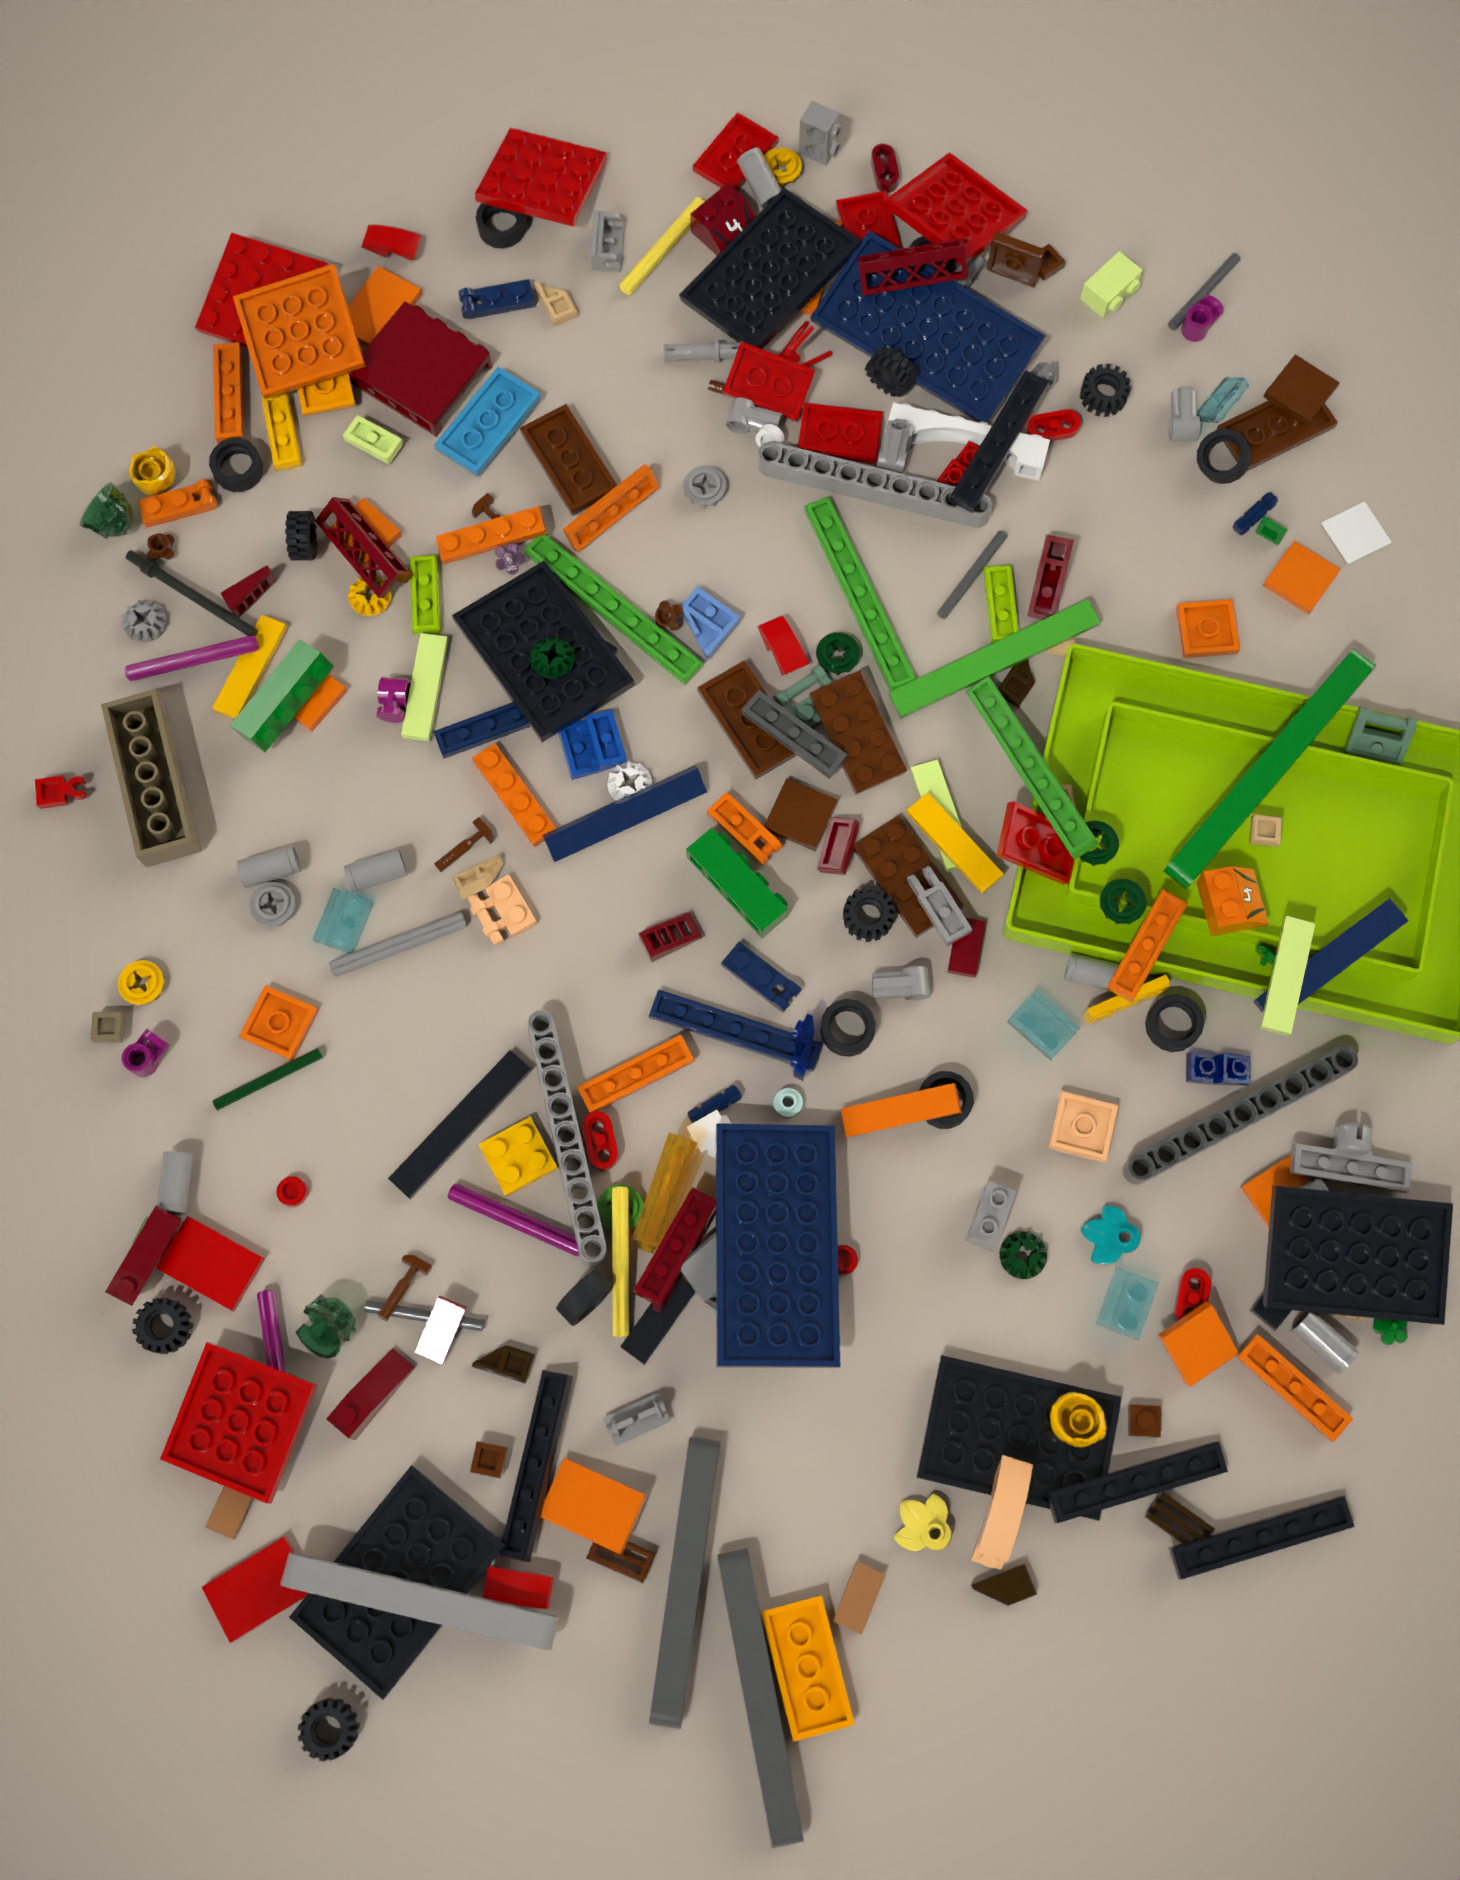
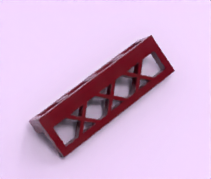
M963 238L858 256L863 296L968 278ZM960 258L962 271L950 273L943 268L949 259ZM930 263L937 269L930 277H923L917 272L922 264ZM897 268H904L910 272L906 280L897 282L890 276ZM877 272L884 277L878 286L867 287L865 274Z
M332 497L315 519L316 524L378 598H384L396 582L407 583L413 576L350 499ZM332 512L336 516L337 529H332L326 522ZM344 532H349L352 535L353 548H347L344 544ZM360 551H365L369 555V567H363L360 563ZM376 570H381L387 577L381 587L376 582Z
M693 1187L633 1290L634 1294L651 1302L653 1310L660 1314L683 1275L681 1268L684 1262L699 1247L716 1216V1199Z

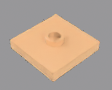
M1061 1091L1047 1149L1106 1163L1119 1105Z

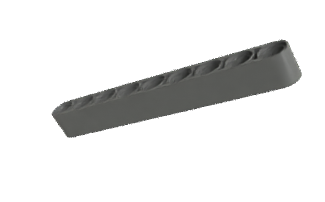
M1349 1046L1337 1047L1141 1151L1125 1163L1123 1167L1125 1179L1131 1184H1142L1340 1079L1357 1066L1358 1055L1356 1051ZM1336 1056H1341L1345 1059L1347 1063L1346 1068L1337 1064ZM1311 1069H1316L1321 1073V1081L1313 1079L1310 1073ZM1286 1082L1295 1085L1297 1089L1296 1095L1290 1094L1286 1090ZM1261 1095L1267 1096L1271 1100V1108H1266L1261 1104ZM1235 1109H1241L1246 1113L1247 1119L1245 1122L1236 1118ZM1210 1122H1215L1221 1127V1135H1215L1210 1131ZM1187 1135L1194 1138L1196 1141L1195 1149H1190L1184 1144V1136ZM1159 1149H1165L1170 1153V1162L1160 1160L1158 1156ZM1133 1163H1140L1144 1166V1176H1138L1133 1172Z
M689 1437L649 1725L681 1729L720 1441Z
M748 1548L717 1554L772 1848L804 1842Z

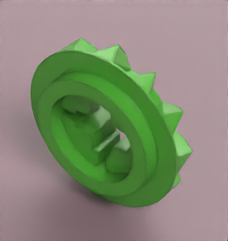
M611 1186L601 1194L597 1202L601 1223L612 1231V1206L609 1205V1203L612 1204L613 1187H628L629 1212H632V1214H629V1230L635 1228L643 1218L644 1203L642 1197L630 1186Z

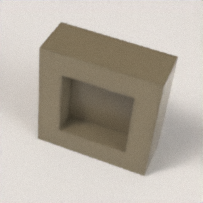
M93 1012L91 1041L94 1043H123L125 1014L122 1012Z

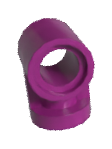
M1205 295L1196 305L1188 309L1181 327L1182 335L1187 340L1198 342L1206 337L1208 330L1223 314L1224 310L1220 301L1211 295Z
M390 677L380 678L377 696L378 703L384 706L377 708V718L391 723L403 722L405 713L400 707L407 706L411 685L410 680Z
M146 1029L136 1043L124 1049L121 1058L123 1066L136 1076L148 1077L157 1070L159 1059L170 1045ZM145 1054L144 1063L140 1066H135L137 1057Z

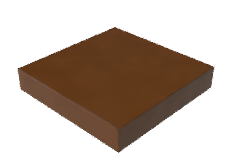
M995 231L986 270L1035 288L1045 249Z
M1295 354L1266 390L1263 397L1306 425H1309L1338 388L1340 382Z
M786 778L764 827L772 834L816 851L838 799Z

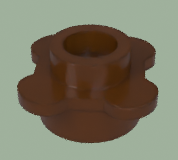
M162 533L150 536L147 540L149 548L147 552L148 558L152 560L157 558L169 560L173 558L172 544L175 542L173 536Z
M661 601L655 612L656 624L659 627H669L671 631L678 630L680 627L679 618L683 613V607L680 604L671 605L668 601Z

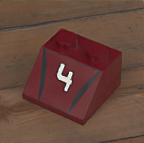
M727 183L690 213L691 233L717 256L756 216L746 198Z

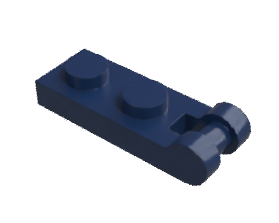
M530 279L477 289L467 287L460 289L458 292L459 300L463 303L461 307L462 316L465 319H474L535 307ZM481 301V304H473V302Z
M738 942L721 962L723 968L783 1013L789 1007L788 1002L792 997H797L802 991L795 982L786 978L741 942ZM778 985L784 989L780 995L773 993Z

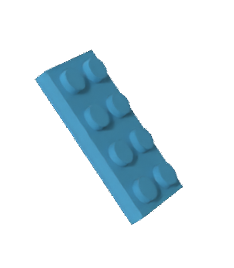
M497 367L434 444L435 449L479 477L539 403L541 393L500 367Z

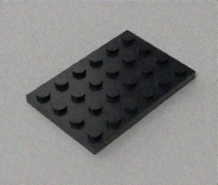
M783 188L679 294V297L684 304L736 342L742 341L763 349L848 262L861 245V240L789 190Z
M545 561L540 562L452 615L453 621L541 742L546 741L635 686V680ZM558 636L561 640L568 641L572 649H574V665L567 674L561 677L546 678L539 675L533 669L530 651L534 649L536 642L543 641L545 637L550 639ZM556 649L550 655H546L548 656L549 665L554 657H558Z
M1272 1185L1263 1307L1445 1325L1453 1203Z
M941 1355L916 1478L991 1495L994 1476L1002 1455L1033 1464L1025 1504L1050 1509L1046 1491L1108 1473L1121 1397ZM1070 1392L1081 1393L1093 1398L1104 1411L1106 1421L1105 1437L1086 1447H1075L1060 1440L1054 1434L1050 1422V1410L1058 1398ZM1102 1510L1080 1517L1100 1521Z
M411 1465L334 1562L468 1594L485 1573L488 1566L499 1555L505 1544L416 1467ZM308 1593L289 1616L294 1623L382 1700L386 1699L443 1626Z

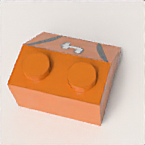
M1230 866L1202 873L1196 884L1211 937L1268 926L1269 923L1254 869Z

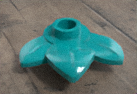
M1103 1206L1102 1219L1090 1220L1080 1229L1084 1237L1096 1245L1091 1255V1261L1096 1264L1107 1265L1116 1263L1123 1253L1135 1251L1141 1242V1235L1138 1229L1128 1223L1126 1215L1122 1210L1114 1206ZM1124 1232L1131 1235L1127 1243L1120 1241V1235Z

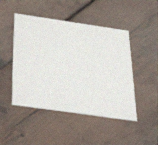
M1365 501L1321 522L1347 564L1392 543Z

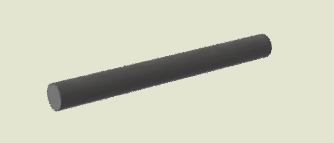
M1232 253L1169 321L1168 326L1171 330L1175 331L1184 322L1188 309L1196 305L1203 296L1209 295L1240 261V256L1237 253Z
M997 532L938 610L937 614L942 619L948 617L1006 540L1007 535L1004 532Z
M366 1300L364 1312L378 1314L384 1303ZM397 1305L391 1317L428 1322L432 1311ZM463 1316L459 1328L482 1332L484 1320Z

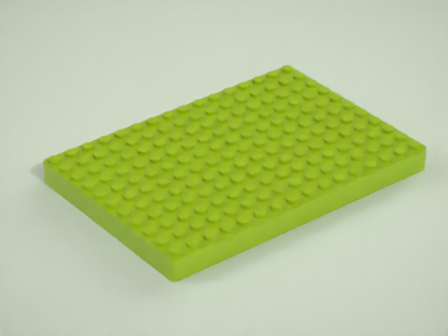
M1072 644L1068 647L1062 663L1042 757L1060 785L1072 784L1076 809L1085 823L1088 821H1102L1110 825L1118 835L1119 848L1115 857L1105 865L1092 866L1087 862H1081L1079 857L1075 859L1069 884L1062 885L1017 865L1002 934L1009 941L1069 955L1073 952L1120 964L1159 893L1164 889L1188 904L1149 974L1157 976L1167 975L1170 979L1256 999L1268 990L1273 966L1268 962L1264 967L1260 964L1263 957L1255 951V946L1259 944L1276 955L1283 920L1286 916L1315 923L1308 955L1309 959L1390 898L1409 921L1301 1002L1297 1009L1452 1045L1460 1040V730L1417 721L1415 732L1401 766L1344 754V747L1359 708L1344 704L1193 883L1185 889L1164 873V869L1311 697L1079 644ZM1369 710V711L1375 712V713H1380V714H1384V715H1389V716H1393V717H1397V718L1406 719V718L1399 717V716H1394V715H1390V714H1386V713H1381V712ZM1367 722L1364 726L1367 729L1401 736L1403 731ZM1032 797L1030 808L1044 814L1035 798ZM1253 814L1282 817L1281 840L1278 848L1249 844L1250 820ZM1101 835L1099 836V838H1096L1099 844L1102 838ZM1097 845V846H1095L1094 848H1092V849L1089 850V851L1091 852V851L1094 850L1096 847L1102 849V847H1101L1100 845ZM1230 866L1254 869L1269 923L1268 926L1211 937L1196 884L1197 880L1204 871ZM1116 879L1134 881L1143 889L1146 895L1147 905L1143 915L1129 925L1121 923L1116 925L1114 921L1106 919L1105 914L1100 909L1099 896L1103 888L1109 882ZM1126 892L1123 893L1119 900L1114 899L1115 902L1119 903V912L1126 905L1131 906L1130 903L1126 902Z

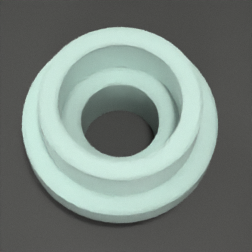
M791 1088L780 1090L774 1097V1109L782 1117L790 1118L796 1116L803 1106L800 1093ZM785 1098H791L794 1104L791 1107H786L782 1102Z

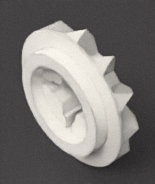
M627 761V763L622 765L617 764L616 768L609 773L607 785L612 798L618 801L651 786L652 779L649 771L640 763L635 764ZM624 775L629 777V779L637 778L634 781L636 791L629 785L623 786L625 784Z

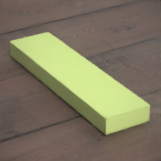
M420 633L401 736L404 739L430 742L449 642L447 636Z
M938 760L911 767L910 772L919 797L921 798L926 793H929L961 827ZM938 848L945 871L957 869Z
M1289 916L1284 918L1260 1029L1286 1036L1291 1035L1315 923Z

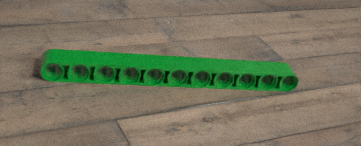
M1353 648L1176 854L1163 872L1187 889L1376 667V664Z

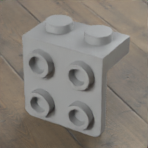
M715 1232L688 1256L681 1268L682 1274L707 1309L716 1314Z

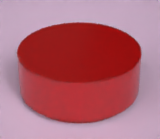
M290 1176L280 1181L276 1194L279 1201L284 1205L297 1207L306 1200L308 1188L300 1178Z

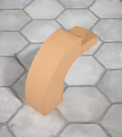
M1002 1455L994 1476L985 1521L973 1549L971 1561L999 1570L1002 1569L1005 1561L1008 1562L1021 1523L1033 1464Z

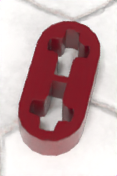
M878 144L872 149L871 153L874 179L880 191L890 193L895 191L899 184V170L895 152L888 144ZM879 155H883L886 158V163H882V158ZM884 173H888V178L891 181H887L884 178Z

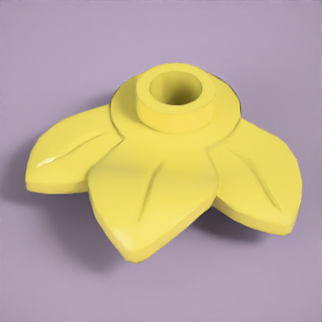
M932 1494L925 1505L915 1500H905L900 1503V1516L905 1527L894 1535L895 1541L900 1546L916 1552L925 1547L939 1551L949 1545L952 1532L946 1523L948 1508L939 1496ZM938 1528L941 1531V1536L936 1540L931 1539V1531Z

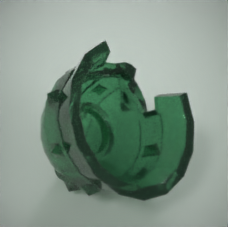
M110 482L100 489L91 500L81 517L79 526L90 529L106 539L108 537L126 535L133 520V509L127 498L124 497V494L120 493L115 485Z
M320 1294L309 1305L305 1306L304 1313L308 1315L313 1324L310 1327L303 1324L295 1333L304 1346L315 1355L326 1359L334 1358L340 1352L343 1344L350 1341L351 1334L356 1331L355 1318L349 1306L341 1299L324 1297Z

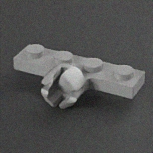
M1345 1122L1335 1127L1334 1146L1332 1149L1299 1143L1293 1144L1290 1174L1408 1193L1410 1192L1411 1163L1374 1156L1371 1152L1372 1130L1370 1127L1361 1124V1127H1357V1123Z

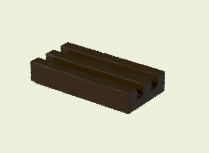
M1165 1492L1158 1494L1144 1516L1181 1544L1189 1542V1540L1154 1516L1156 1511L1163 1514L1196 1539L1208 1536L1215 1530L1214 1527ZM1162 1501L1204 1530L1202 1534L1161 1505Z

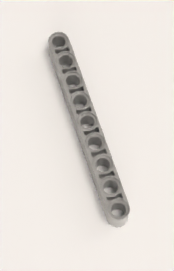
M766 442L758 450L759 471L768 477L975 528L986 525L990 517L992 501L985 494L976 507L984 512L978 513L974 511L972 513L958 505L950 506L947 504L950 502L949 497L955 486L775 442ZM770 457L774 458L775 460L767 461L765 459ZM792 464H799V465H801V466H800V467H792L791 465H792ZM824 470L827 473L819 474L817 471ZM846 476H847V477H851V478H853V479H852V480H845V479H843V477H846ZM870 483H876V484H878L879 486H877V487H872V486H870L869 484H870ZM901 489V490H904L905 492H904V493H897V492H895L894 490ZM921 496H929L931 499L925 500Z
M537 1010L529 1016L528 1034L581 1262L588 1267H597L602 1264L606 1257V1243L552 1015L547 1011ZM538 1022H544L549 1027L547 1030L539 1032L533 1026ZM544 1049H551L555 1052V1055L550 1059H544L539 1054ZM551 1076H556L561 1079V1083L556 1087H551L546 1083V1080ZM556 1104H564L568 1110L566 1113L558 1115L552 1111V1108ZM568 1131L574 1135V1139L569 1143H564L559 1140L558 1136L562 1132ZM575 1159L580 1162L581 1167L576 1171H570L565 1168V1163L568 1160ZM575 1188H584L588 1195L582 1200L573 1198L571 1192ZM583 1216H589L595 1223L592 1227L584 1229L578 1225V1220ZM589 1245H596L600 1248L601 1254L595 1258H590L585 1254L584 1250Z
M289 1553L280 1584L284 1587L545 1650H551L559 1619L555 1615L297 1553Z

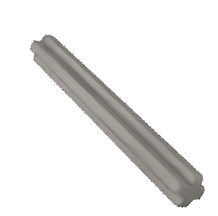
M462 913L453 914L329 962L330 969L334 976H340L464 929L466 921Z

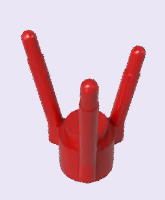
M805 321L778 356L798 363L801 358L796 350L812 333L814 327L810 326L805 331L809 325V322ZM828 351L801 365L811 367L832 356L833 352Z

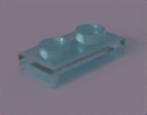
M1225 377L1196 411V416L1200 417V422L1219 423L1249 387L1246 379L1242 377Z

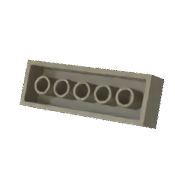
M156 689L101 704L136 857L145 867H150L201 852L168 712L163 698Z

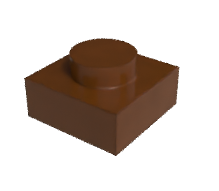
M1050 244L1043 247L1045 252L1039 274L1043 281L1063 269L1065 265V260Z
M1129 1404L1128 1436L1160 1438L1161 1406Z
M477 1441L470 1472L501 1479L508 1448Z

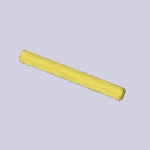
M696 197L619 283V289L627 296L631 295L691 227L690 213L704 203V200Z
M613 1187L612 1292L613 1336L626 1337L629 1335L628 1187Z

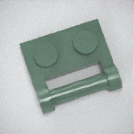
M820 665L814 667L811 670L812 673L784 692L780 690L773 695L776 703L812 729L820 725L821 720L810 697L808 696L795 706H792L789 701L817 682L821 687L832 683Z
M1359 706L1344 747V754L1401 766L1415 732L1417 719L1411 717L1406 719L1371 712L1369 708ZM1367 722L1403 731L1401 736L1367 729L1364 726Z

